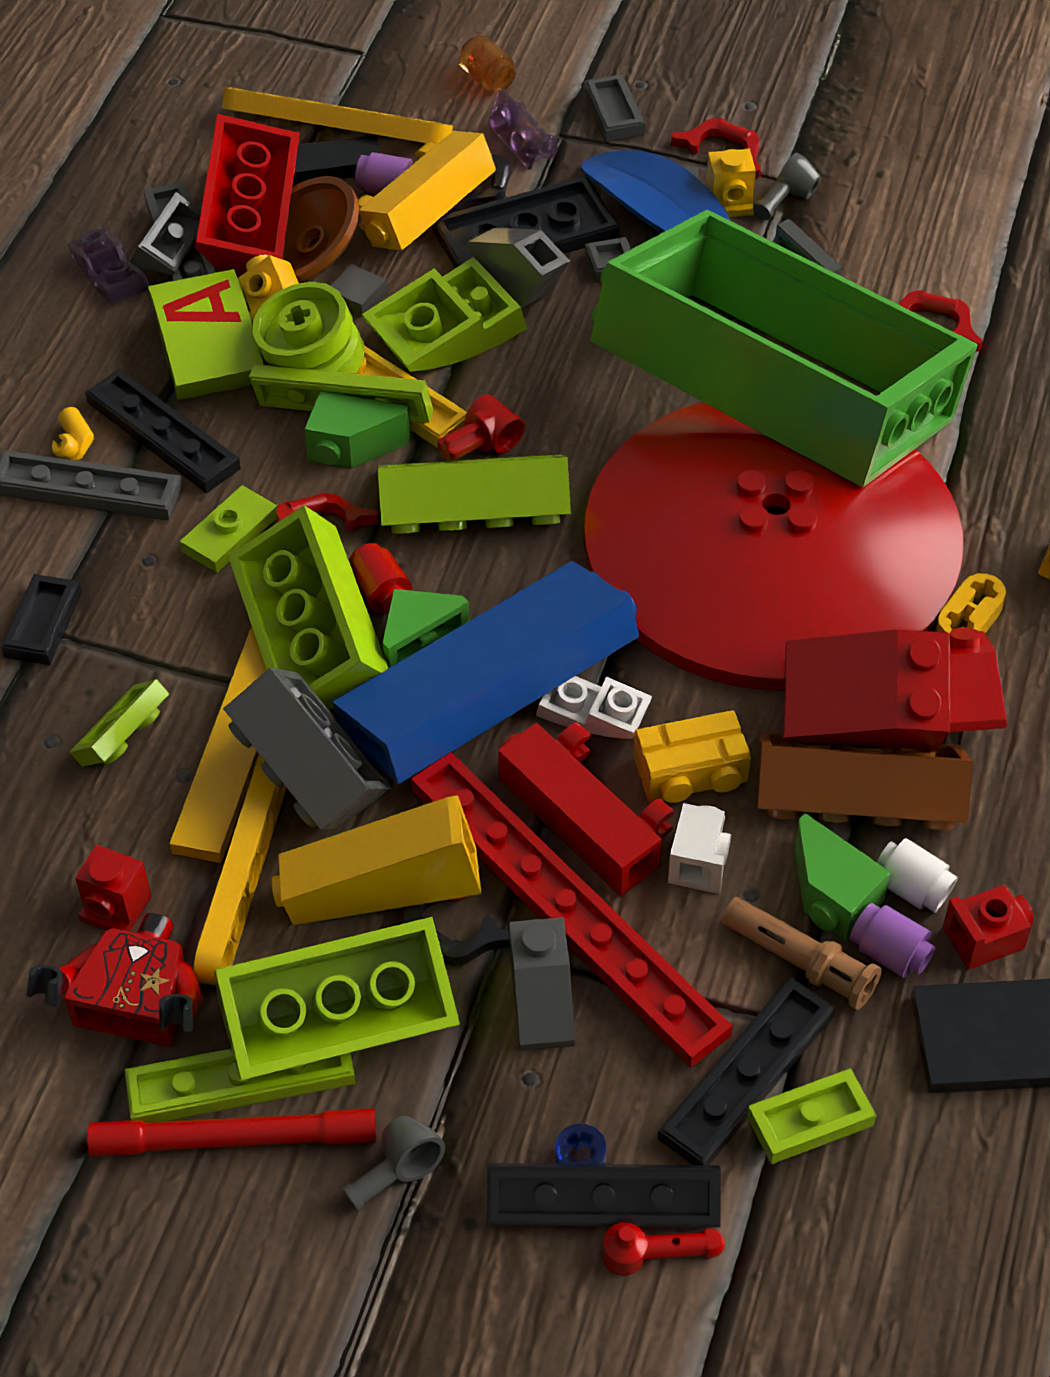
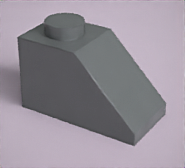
M564 917L509 922L510 963L520 1051L575 1046L570 964Z

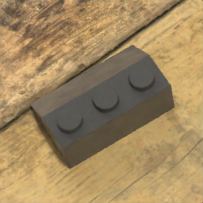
M269 668L223 708L232 719L228 726L233 735L245 747L250 748L253 745L265 760L261 764L264 773L279 788H282L284 785L297 800L293 804L295 811L311 828L318 826L321 830L335 829L393 789L298 672Z

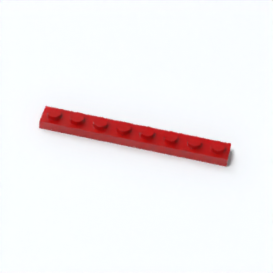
M452 752L411 778L412 791L425 804L458 795L476 846L477 856L540 919L564 917L567 946L690 1068L731 1037L733 1025Z

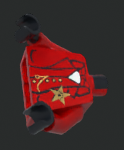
M157 913L145 914L137 933L115 928L105 931L97 944L90 945L63 966L58 968L51 965L32 967L29 971L26 996L32 997L35 994H46L45 1003L53 1007L58 1005L60 996L65 995L64 1000L73 1026L166 1047H172L177 1024H183L184 1032L193 1031V1018L203 1005V996L197 976L193 971L194 967L185 962L181 945L169 940L174 925L167 917Z

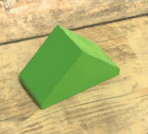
M394 589L383 639V653L388 668L469 622V602L461 595Z

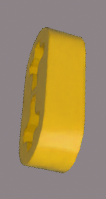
M977 573L969 576L941 610L935 632L950 633L951 630L957 628L965 620L968 622V628L986 633L1003 608L1006 589L1002 581L987 573ZM982 595H986L979 605L973 603L974 598L978 599Z

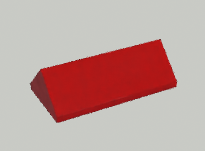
M217 114L195 248L219 272L234 269L237 278L247 272V262L256 256L271 255L282 259L300 133Z

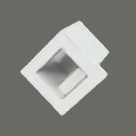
M683 803L670 853L669 884L717 894L720 893L723 867L727 861L731 842V834L722 832L725 811H721L713 806H695Z

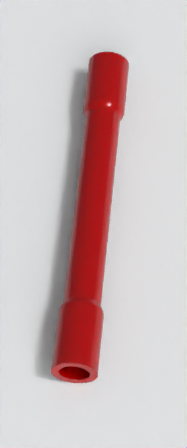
M375 1108L327 1110L319 1114L163 1122H144L142 1120L90 1122L88 1126V1151L90 1157L140 1155L147 1151L302 1143H323L325 1145L376 1143L377 1139Z

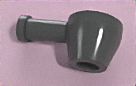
M797 152L794 153L783 166L772 188L761 200L754 204V213L763 220H769L774 214L776 207L787 195L809 199L820 183V174L804 156Z
M400 1116L388 1123L381 1136L386 1159L354 1183H347L342 1187V1190L358 1212L365 1207L364 1203L397 1179L403 1182H413L428 1175L437 1167L444 1156L445 1144L434 1130L409 1116Z

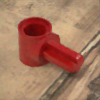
M486 394L475 400L469 407L465 415L464 426L440 438L437 446L446 461L458 459L476 448L482 452L494 449L496 452L503 454L512 450L519 443L525 431V422L495 397Z

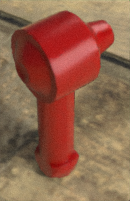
M622 1222L614 1224L607 1230L604 1235L601 1257L609 1271L616 1275L627 1276L637 1272L642 1267L644 1260L705 1256L707 1259L719 1257L725 1249V1240L718 1230L709 1228L704 1229L703 1232L645 1236L644 1232L636 1225Z

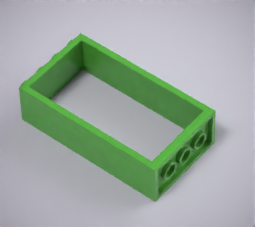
M705 210L607 262L601 273L602 288L599 302L592 314L594 325L590 339L594 344L861 487L866 486L952 422L978 344L709 210ZM693 295L881 393L875 396L688 299V297Z

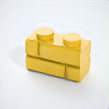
M734 710L636 729L634 732V761L639 776L642 778V785L648 802L661 798L669 803H677L687 799L692 793L711 789L719 793H725L736 789L741 783L748 782L751 760L750 751L745 737L741 733V727Z

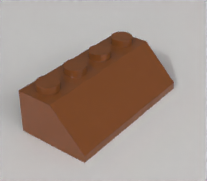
M759 731L756 782L757 808L767 809V816L780 819L797 818L798 811L819 813L818 819L828 822H849L850 815L871 816V823L882 826H900L902 819L923 820L922 826L926 828L950 830L954 828V822L968 823L973 760L961 745L942 744L938 751L803 743L783 741V733Z

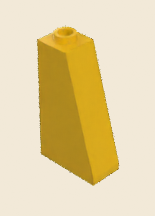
M458 795L446 797L278 854L280 875L272 877V891L275 904L278 908H285L293 925L481 894L477 850Z

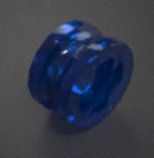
M573 1124L566 1127L559 1133L555 1142V1164H606V1141L602 1133L588 1124ZM580 1144L591 1147V1160L586 1161L584 1156H582L581 1162L571 1160L570 1147L575 1145L576 1150H580Z

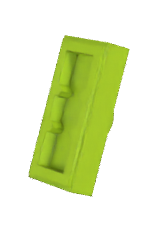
M241 485L180 540L181 551L218 573L230 562L228 555L257 537L276 520L278 506Z

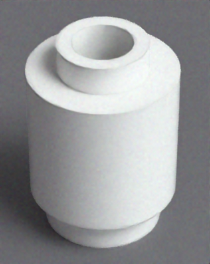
M907 838L899 845L891 841L877 860L878 864L890 871L887 889L920 910L925 906L936 913L951 893L958 879L957 876L948 871V864Z

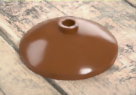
M316 177L292 187L282 260L291 263L299 283L316 277L330 267L341 256L354 235L359 216L358 198L352 188L345 181L337 177Z

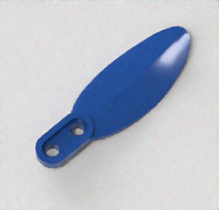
M617 150L595 155L581 164V172L588 179L660 233L705 210H709L730 221L721 203L698 178L681 165L660 155L636 150Z

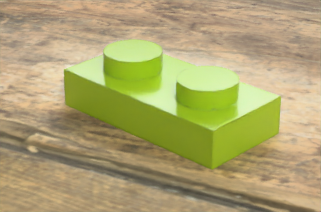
M157 679L133 685L69 753L82 767L98 763L108 765L114 762L128 748L125 740L135 730L140 731L146 728L158 717L160 711L157 707L169 693Z
M849 1068L749 1105L747 1118L770 1163L774 1164L874 1126L876 1114L852 1069Z

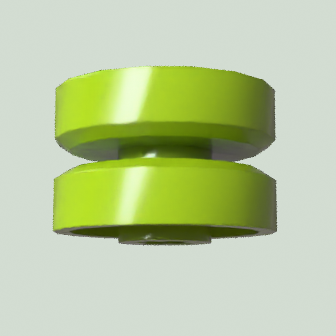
M310 281L290 285L274 293L265 301L253 319L252 335L267 366L356 374L364 360V343L352 321L353 318L340 291L326 283Z

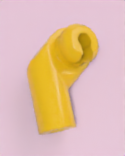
M68 407L62 410L58 416V420L66 433L59 435L62 440L60 444L53 440L52 451L58 458L80 461L92 444L94 434L79 410L75 407Z

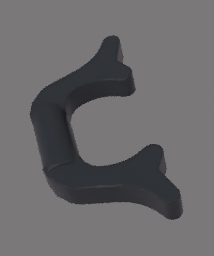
M490 153L496 168L491 185L482 191H471L450 209V213L505 198L508 181L511 176L510 162L503 156Z
M440 901L408 906L403 916V924L424 919L422 917L424 911ZM485 917L479 932L466 941L451 940L436 930L444 963L450 965L466 964L492 949L510 948L509 930L498 928L492 917Z

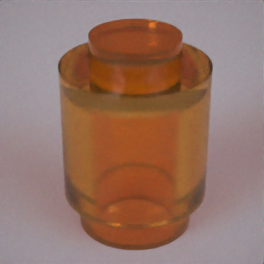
M478 35L464 43L459 57L460 66L485 89L502 92L513 83L516 77V67L512 58L489 37Z

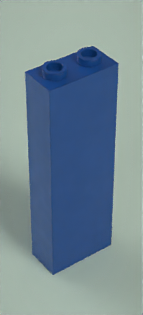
M570 561L333 701L338 721L368 759L396 783L400 784L638 638L639 633L635 619L637 615L636 604L626 591L618 590L602 580L597 573L590 572L574 561Z

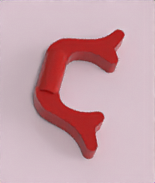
M713 118L706 120L692 130L671 134L672 146L688 148L692 154H697L700 144L709 137L720 136L740 144L744 149H750L756 169L755 179L761 177V166L756 160L759 152L760 138L753 130H747L722 118Z
M917 290L908 293L898 304L912 312L926 310L950 316L957 323V327L952 332L978 344L976 352L981 350L983 340L974 332L971 326L970 308L964 301L927 293L925 290Z
M319 493L318 495L302 499L285 501L276 510V523L303 505L317 514L323 512L336 514L344 520L345 528L348 531H354L359 526L377 525L379 517L377 510L355 506L339 495L332 493Z

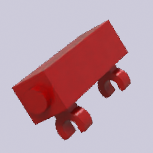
M575 722L565 728L555 740L536 723L523 733L511 735L502 744L501 748L498 749V780L618 895H624L660 868L661 842L673 830V826L667 819L674 815V810L661 798H658L651 802L639 817L580 763L590 754V749L583 744L591 738V734L578 722Z

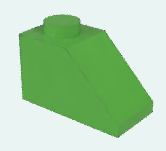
M320 391L304 429L308 461L352 469L407 445L411 438L409 406Z
M805 813L798 821L794 847L803 911L809 915L819 928L825 931H832L847 941L864 909L870 903L879 907L884 902L890 871Z

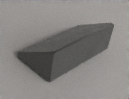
M175 193L129 262L138 267L174 275L196 241L201 209L178 193Z

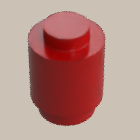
M369 543L359 547L351 554L349 563L360 593L373 612L378 614L389 613L394 589L412 591V583L386 548H382L375 543Z

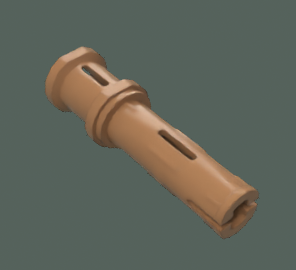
M739 897L732 899L723 914L722 924L760 945L767 951L804 970L806 978L813 986L818 988L824 985L849 999V1006L855 1010H860L867 1003L879 982L882 971L880 966L874 963L867 966L843 953L842 946L837 942H829L827 940L820 943ZM767 930L785 939V943L768 934ZM838 970L852 977V981L839 974Z

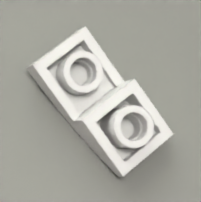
M574 676L543 696L536 716L565 727L578 722L590 734L633 739L634 732L638 729L652 696L609 677L605 678L602 687Z

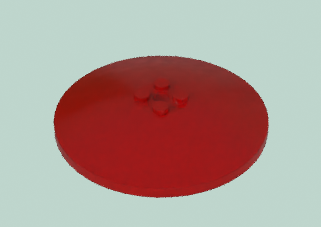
M701 402L676 410L653 421L636 432L610 457L599 473L590 492L585 513L584 547L588 570L597 573L602 580L618 590L626 591L634 600L637 607L635 619L639 637L635 640L663 660L709 680L757 690L784 691L785 644L788 640L896 629L932 632L937 625L941 610L955 593L962 565L963 531L959 513L950 491L929 461L916 449L866 486L861 487L716 408ZM777 506L787 512L775 515L768 513L765 508Z

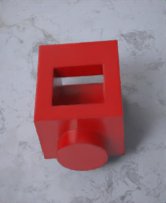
M97 844L75 876L83 908L78 914L79 920L104 930L115 928L130 932L152 897L143 861Z
M1004 884L963 900L960 896L951 898L942 928L967 970L1024 950L1034 917L1025 897L1022 895L1013 897Z

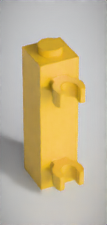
M452 131L437 145L426 143L415 152L416 157L420 159L376 196L364 195L358 199L359 214L362 219L359 226L360 229L365 231L373 247L402 251L496 171L483 133Z

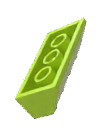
M562 454L378 466L381 525H391L392 533L420 532L419 523L438 522L439 530L442 531L467 529L466 520L485 519V526L487 528L514 526L513 517L532 516L533 525L560 523V515L571 514L568 457Z
M303 505L228 555L267 670L275 668L298 672L328 709H333V701L389 669L336 526Z
M433 917L216 969L213 979L223 1021L241 1081L460 1025Z

